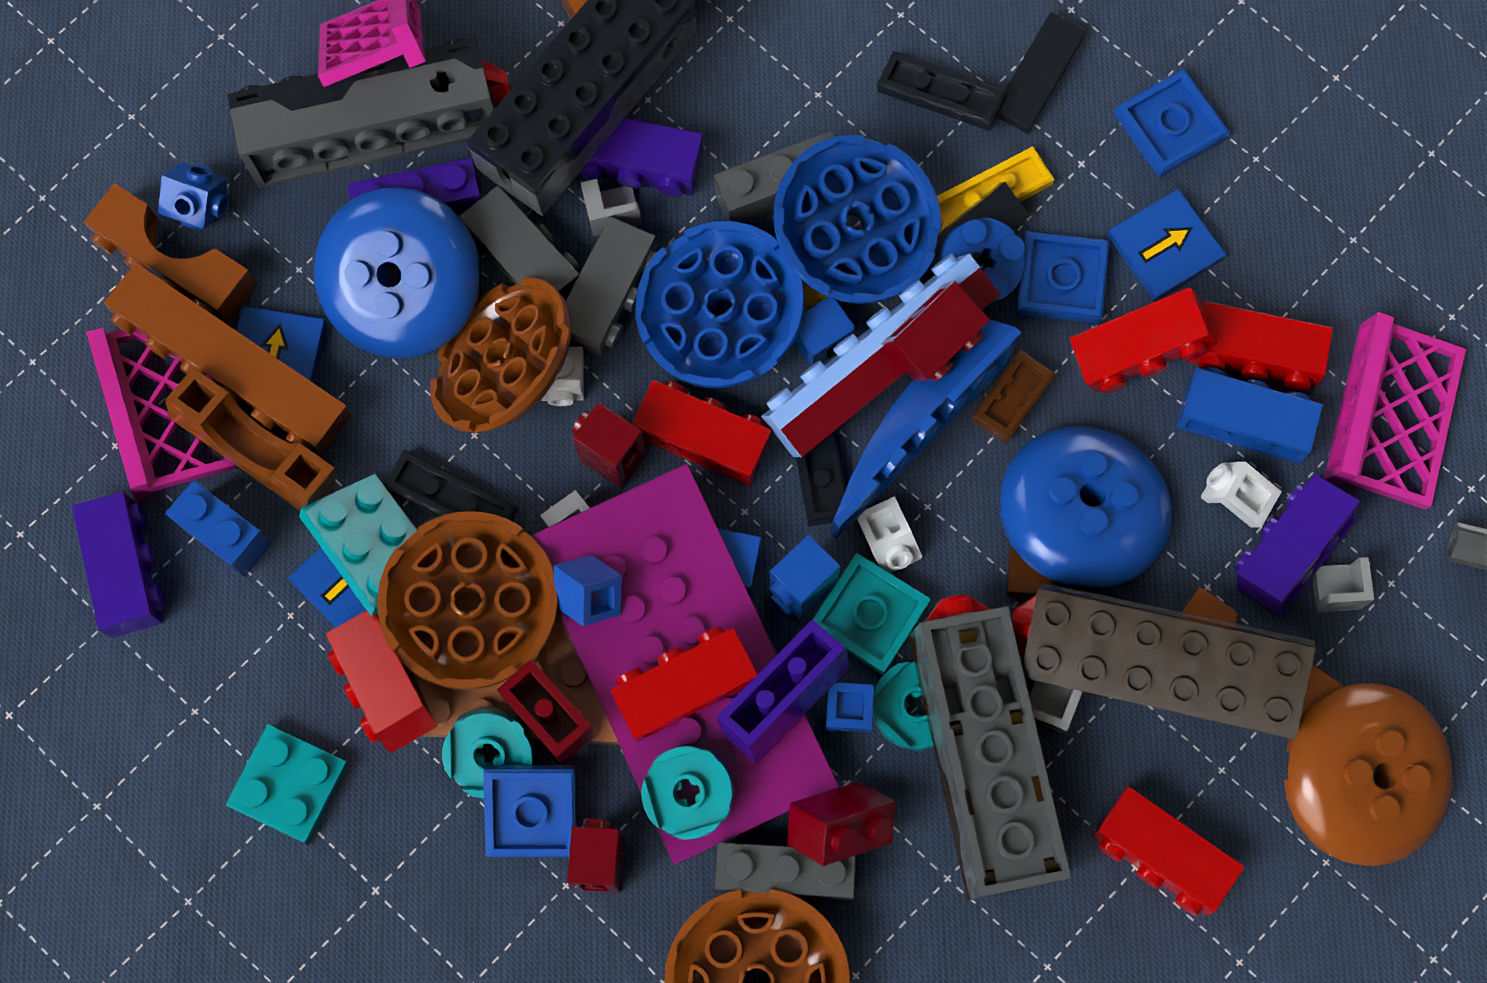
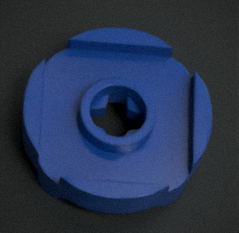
M980 218L966 221L952 230L946 237L940 251L939 262L950 254H953L955 258L969 253L973 256L974 253L981 254L985 249L989 253L988 258L992 260L991 267H986L982 271L1000 293V296L995 300L1003 299L1015 289L1023 275L1025 267L1024 242L1020 237L1016 236L1009 226L998 220Z

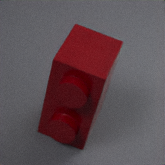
M953 281L940 286L881 344L916 382L928 381L930 378L935 382L953 366L950 359L960 349L966 352L984 336L981 329L990 319L958 283Z
M597 403L591 412L584 411L573 426L572 432L574 436L572 438L580 462L620 489H623L646 457L642 431L600 403Z
M532 659L497 689L506 703L562 765L596 735L589 722Z
M858 781L791 802L789 807L787 845L820 865L826 866L893 842L896 801Z
M584 819L583 827L572 826L567 883L573 889L620 893L624 837L619 829L611 826V821Z

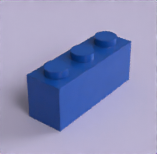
M1195 368L1187 382L1175 428L1297 464H1301L1311 453L1323 404L1311 401V397L1300 392H1287L1285 394L1271 390L1269 385L1262 381L1253 379L1240 381L1227 377L1226 372L1217 368Z

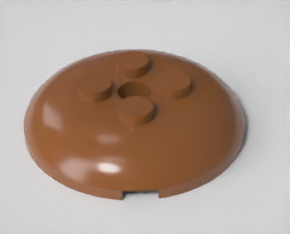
M525 277L522 278L521 286L517 284L508 288L502 283L478 298L476 307L464 328L451 341L440 347L436 356L442 362L438 377L431 379L430 395L434 410L445 423L454 429L468 433L493 431L507 426L524 416L545 396L557 379L570 346L571 316L569 308L560 292L542 279Z
M465 511L446 514L424 523L399 548L397 547L394 550L381 576L377 604L379 622L384 637L392 651L396 652L400 661L409 670L430 683L442 687L470 690L490 687L508 680L529 660L532 659L533 661L546 645L555 624L558 596L554 587V571L546 553L523 528L506 518L494 514ZM473 592L481 596L482 602L474 611L465 613L459 610L460 599L467 593Z
M1358 683L1342 686L1328 692L1315 701L1302 715L1297 738H1290L1286 752H1290L1288 780L1284 779V788L1291 813L1305 836L1327 855L1346 863L1362 866H1380L1397 862L1408 857L1426 844L1441 825L1448 810L1453 790L1454 773L1447 739L1432 714L1418 700L1397 688L1382 684ZM1379 765L1377 767L1378 779L1376 781L1378 785L1376 786L1373 781V771Z
M769 888V893L745 892L739 889L719 895L698 908L682 925L674 938L666 959L664 982L745 983L747 972L751 969L759 968L768 973L771 983H850V971L844 947L837 933L827 919L812 905L780 890Z

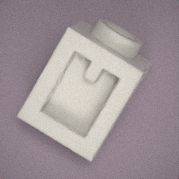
M569 347L566 360L557 379L541 399V401H548V404L553 406H569L573 404V401L584 400L583 347Z
M1247 462L1221 463L1211 471L1201 498L1207 503H1222L1253 528L1263 526L1282 491Z
M895 496L866 509L857 518L878 566L888 573L903 569L922 558V554Z

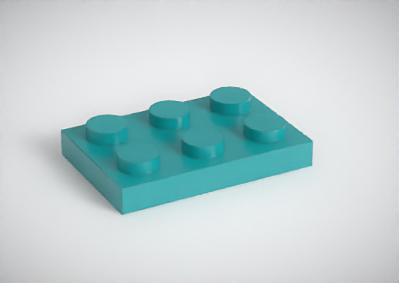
M373 474L301 507L299 518L371 617L378 614V589L386 563L397 547L399 548L417 531L376 474Z

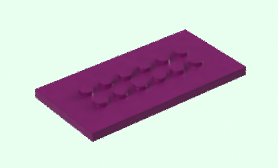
M687 464L531 535L546 553L553 571L556 564L592 555L622 575L620 616L583 627L558 609L640 792L644 778L647 777L648 770L656 758L670 749L681 746H697L714 751L725 762L732 774L735 785L732 813L718 829L700 838L680 839L657 827L673 865L716 846L718 842L723 843L788 812L791 802L839 788L805 714L755 764L723 735L716 718L743 689L638 743L634 740L610 692L611 689L619 686L616 678L638 667L644 673L658 666L657 658L660 655L679 646L685 652L700 644L697 639L700 635L718 626H722L724 632L732 627L734 628L757 675L777 655ZM689 779L682 780L683 788L677 791V797L679 800L687 799L689 805H694L696 803L695 796L700 794L699 786L692 785Z

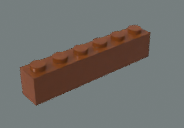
M136 262L104 302L113 315L110 321L116 327L130 336L134 331H137L148 340L145 342V345L164 359L171 354L182 362L179 368L184 373L188 374L192 368L198 370L229 392L237 404L241 402L253 410L249 416L261 426L270 431L276 426L287 433L286 442L300 443L321 457L351 417L345 404Z

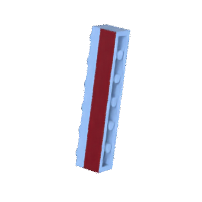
M970 253L957 258L950 254L931 269L935 276L925 284L918 280L899 295L903 302L891 311L887 307L881 309L866 322L870 327L858 338L854 334L845 338L834 347L833 350L837 354L825 365L821 361L816 362L800 375V378L803 380L802 384L792 392L788 388L781 390L766 403L770 410L761 417L792 457H803L907 372L881 343L940 286L956 281L981 310L1000 296V293Z

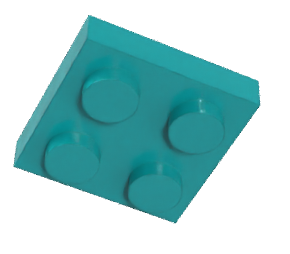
M856 553L813 620L846 648L848 654L884 675L930 604L931 599Z
M267 724L226 806L309 845L350 763Z

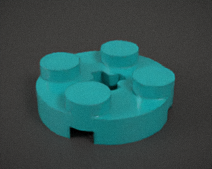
M915 662L899 663L889 669L876 686L873 698L875 723L882 735L900 748L913 751L933 748L927 716L922 717L918 713L911 716L906 711L909 704L905 699L909 695L915 699L922 695Z
M490 707L474 709L460 715L448 732L442 748V761L446 773L451 779L454 777L463 786V791L478 798H484L483 769L485 765H532L534 759L533 740L531 734L526 729L524 721L517 714H510L505 710ZM485 743L492 744L495 749L499 750L500 755H495L491 763L485 762V756L477 754L476 748H483Z
M681 746L670 749L656 758L648 770L647 777L644 778L641 797L648 818L655 826L662 828L666 833L672 834L674 837L696 839L708 835L718 829L732 813L735 798L734 780L725 762L712 750L697 746ZM689 779L692 785L699 786L700 794L695 796L696 803L694 805H689L687 799L679 800L677 797V791L683 788L682 780Z

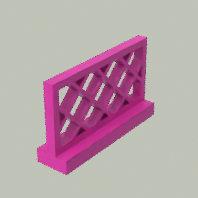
M377 0L320 24L318 77L323 87L401 55H404L409 68L425 62L421 11L416 0Z
M1377 312L1359 325L1324 480L1337 486L1347 483L1426 510L1431 508L1466 349L1393 324L1394 317ZM1392 337L1406 343L1413 355L1411 359L1398 364L1390 350ZM1432 352L1450 357L1447 374L1440 378L1437 377L1426 358ZM1416 361L1428 384L1414 391L1402 368ZM1387 365L1389 370L1385 372V367ZM1392 374L1404 397L1390 404L1381 389L1383 378ZM1429 388H1432L1440 402L1438 413L1429 417L1417 397L1418 394ZM1405 401H1408L1420 422L1407 430L1404 429L1393 410V407ZM1377 404L1380 407L1378 411H1376ZM1383 413L1396 436L1380 443L1372 429L1374 418ZM1423 427L1432 442L1430 452L1420 457L1408 434ZM1399 440L1411 463L1398 470L1395 469L1384 450V447ZM1368 444H1369L1370 447H1371V449L1368 450V451H1366V450H1367V446H1368ZM1373 453L1387 475L1379 480L1361 475L1365 457ZM1414 467L1423 482L1420 495L1408 491L1399 474ZM1390 480V482L1392 483V485H1389V484L1384 483V482Z
M104 328L86 332L128 483L135 501L152 497L151 492L236 469L235 464L225 457L224 460L209 464L193 458L202 444V441L197 437L186 454L166 444L176 427L180 425L170 419L168 411L155 404L166 387L174 390L178 386L171 379L182 364L181 361L170 354L169 356L174 358V361L163 377L144 367L153 354V351L148 347L137 363L121 355L118 343L137 339L145 344L148 340L137 331H134L131 336L122 330L105 333ZM124 366L132 369L128 377ZM139 374L159 383L148 401L131 392L130 388ZM135 404L143 407L139 416ZM150 412L170 421L159 440L142 431L141 426ZM146 442L154 446V449L152 450L150 455L148 452ZM161 451L182 460L174 473L156 478L152 465ZM189 464L194 466V468L186 470Z

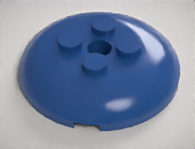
M842 135L814 144L798 156L790 165L779 184L775 197L773 216L775 233L780 249L791 268L805 283L816 291L830 298L848 303L880 302L901 294L910 285L919 280L930 266L936 254L934 251L937 245L938 232L941 230L939 203L928 177L919 165L905 152L890 143L886 146L873 140L864 139L865 136ZM847 215L857 217L862 224V230H855L851 226H847Z
M397 187L382 188L353 198L342 206L329 220L319 238L315 252L314 283L325 315L345 339L358 348L374 355L387 358H411L430 353L442 347L464 328L479 298V263L481 262L471 232L458 214L448 205L422 191ZM391 262L396 264L401 270V280L398 285L388 283L386 269Z
M716 221L700 224L683 231L685 235L676 239L665 249L662 247L654 255L640 280L636 295L635 315L638 331L643 343L654 360L666 372L691 385L704 388H727L738 386L760 377L785 356L798 335L805 308V293L802 279L785 259L778 241L767 232L755 226L735 221ZM731 301L732 307L726 313L719 315V317L714 315V309L718 303Z
M1068 426L1045 432L1026 443L1016 453L1001 481L1000 518L1010 544L1032 569L1061 585L1068 587L1073 585L1098 587V590L1126 584L1143 574L1156 561L1167 543L1172 525V504L1166 482L1155 463L1143 450L1128 439L1111 431L1090 426ZM1080 497L1095 498L1097 507L1087 506Z

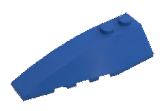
M990 320L981 329L984 333L981 340L966 352L960 349L950 359L953 366L940 379L935 382L931 378L928 381L916 382L913 379L893 404L869 441L843 495L830 531L831 536L837 539L1008 365L1022 333L1014 326Z

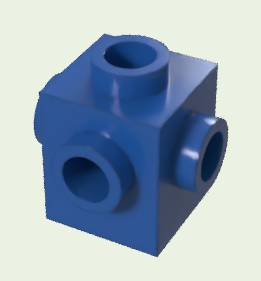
M181 162L162 175L158 214L181 221L188 228L205 229L218 218H222L228 209L229 195L226 194L228 178L213 173L206 166L190 165Z

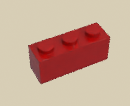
M1191 287L1069 338L1086 385L1096 392L1102 391L1103 394L1112 393L1124 388L1127 385L1126 380L1142 374V377L1157 375L1167 369V363L1179 358L1188 361L1201 357L1208 352L1207 347L1217 343L1200 296Z
M1206 301L1203 303L1217 343L1207 347L1208 352L1196 359L1188 360V363L1199 365L1200 369L1212 367L1222 371L1240 373L1246 380L1253 379L1264 382L1268 379L1283 382L1285 387L1297 391H1305L1310 388L1315 389L1324 378L1332 327Z
M652 380L632 422L633 426L642 431L643 441L751 487L771 444V429L766 428L767 424L760 418L750 414H744L743 417L728 412L726 405L713 398L705 397L702 401L690 396L685 387L675 382L665 381L662 384Z
M366 610L326 633L333 648L332 651L327 653V656L338 675H346L349 683L344 685L343 689L356 710L360 707L362 708L365 717L360 719L359 722L372 743L379 740L391 754L438 726L410 670L400 661L396 652H393L388 645L381 629L378 614L371 617Z
M722 626L715 627L697 638L700 643L699 645L683 652L681 646L676 647L657 658L658 666L644 673L638 667L616 678L619 686L611 689L610 692L637 743L745 688L757 676L733 627L725 632Z
M1129 786L1120 792L1092 834L1094 838L1100 841L1097 847L1104 854L1117 862H1121L1123 858L1138 868L1136 875L1141 880L1156 889H1159L1161 885L1177 895L1174 899L1175 903L1194 916H1198L1200 912L1205 916L1215 913L1244 869L1243 865Z

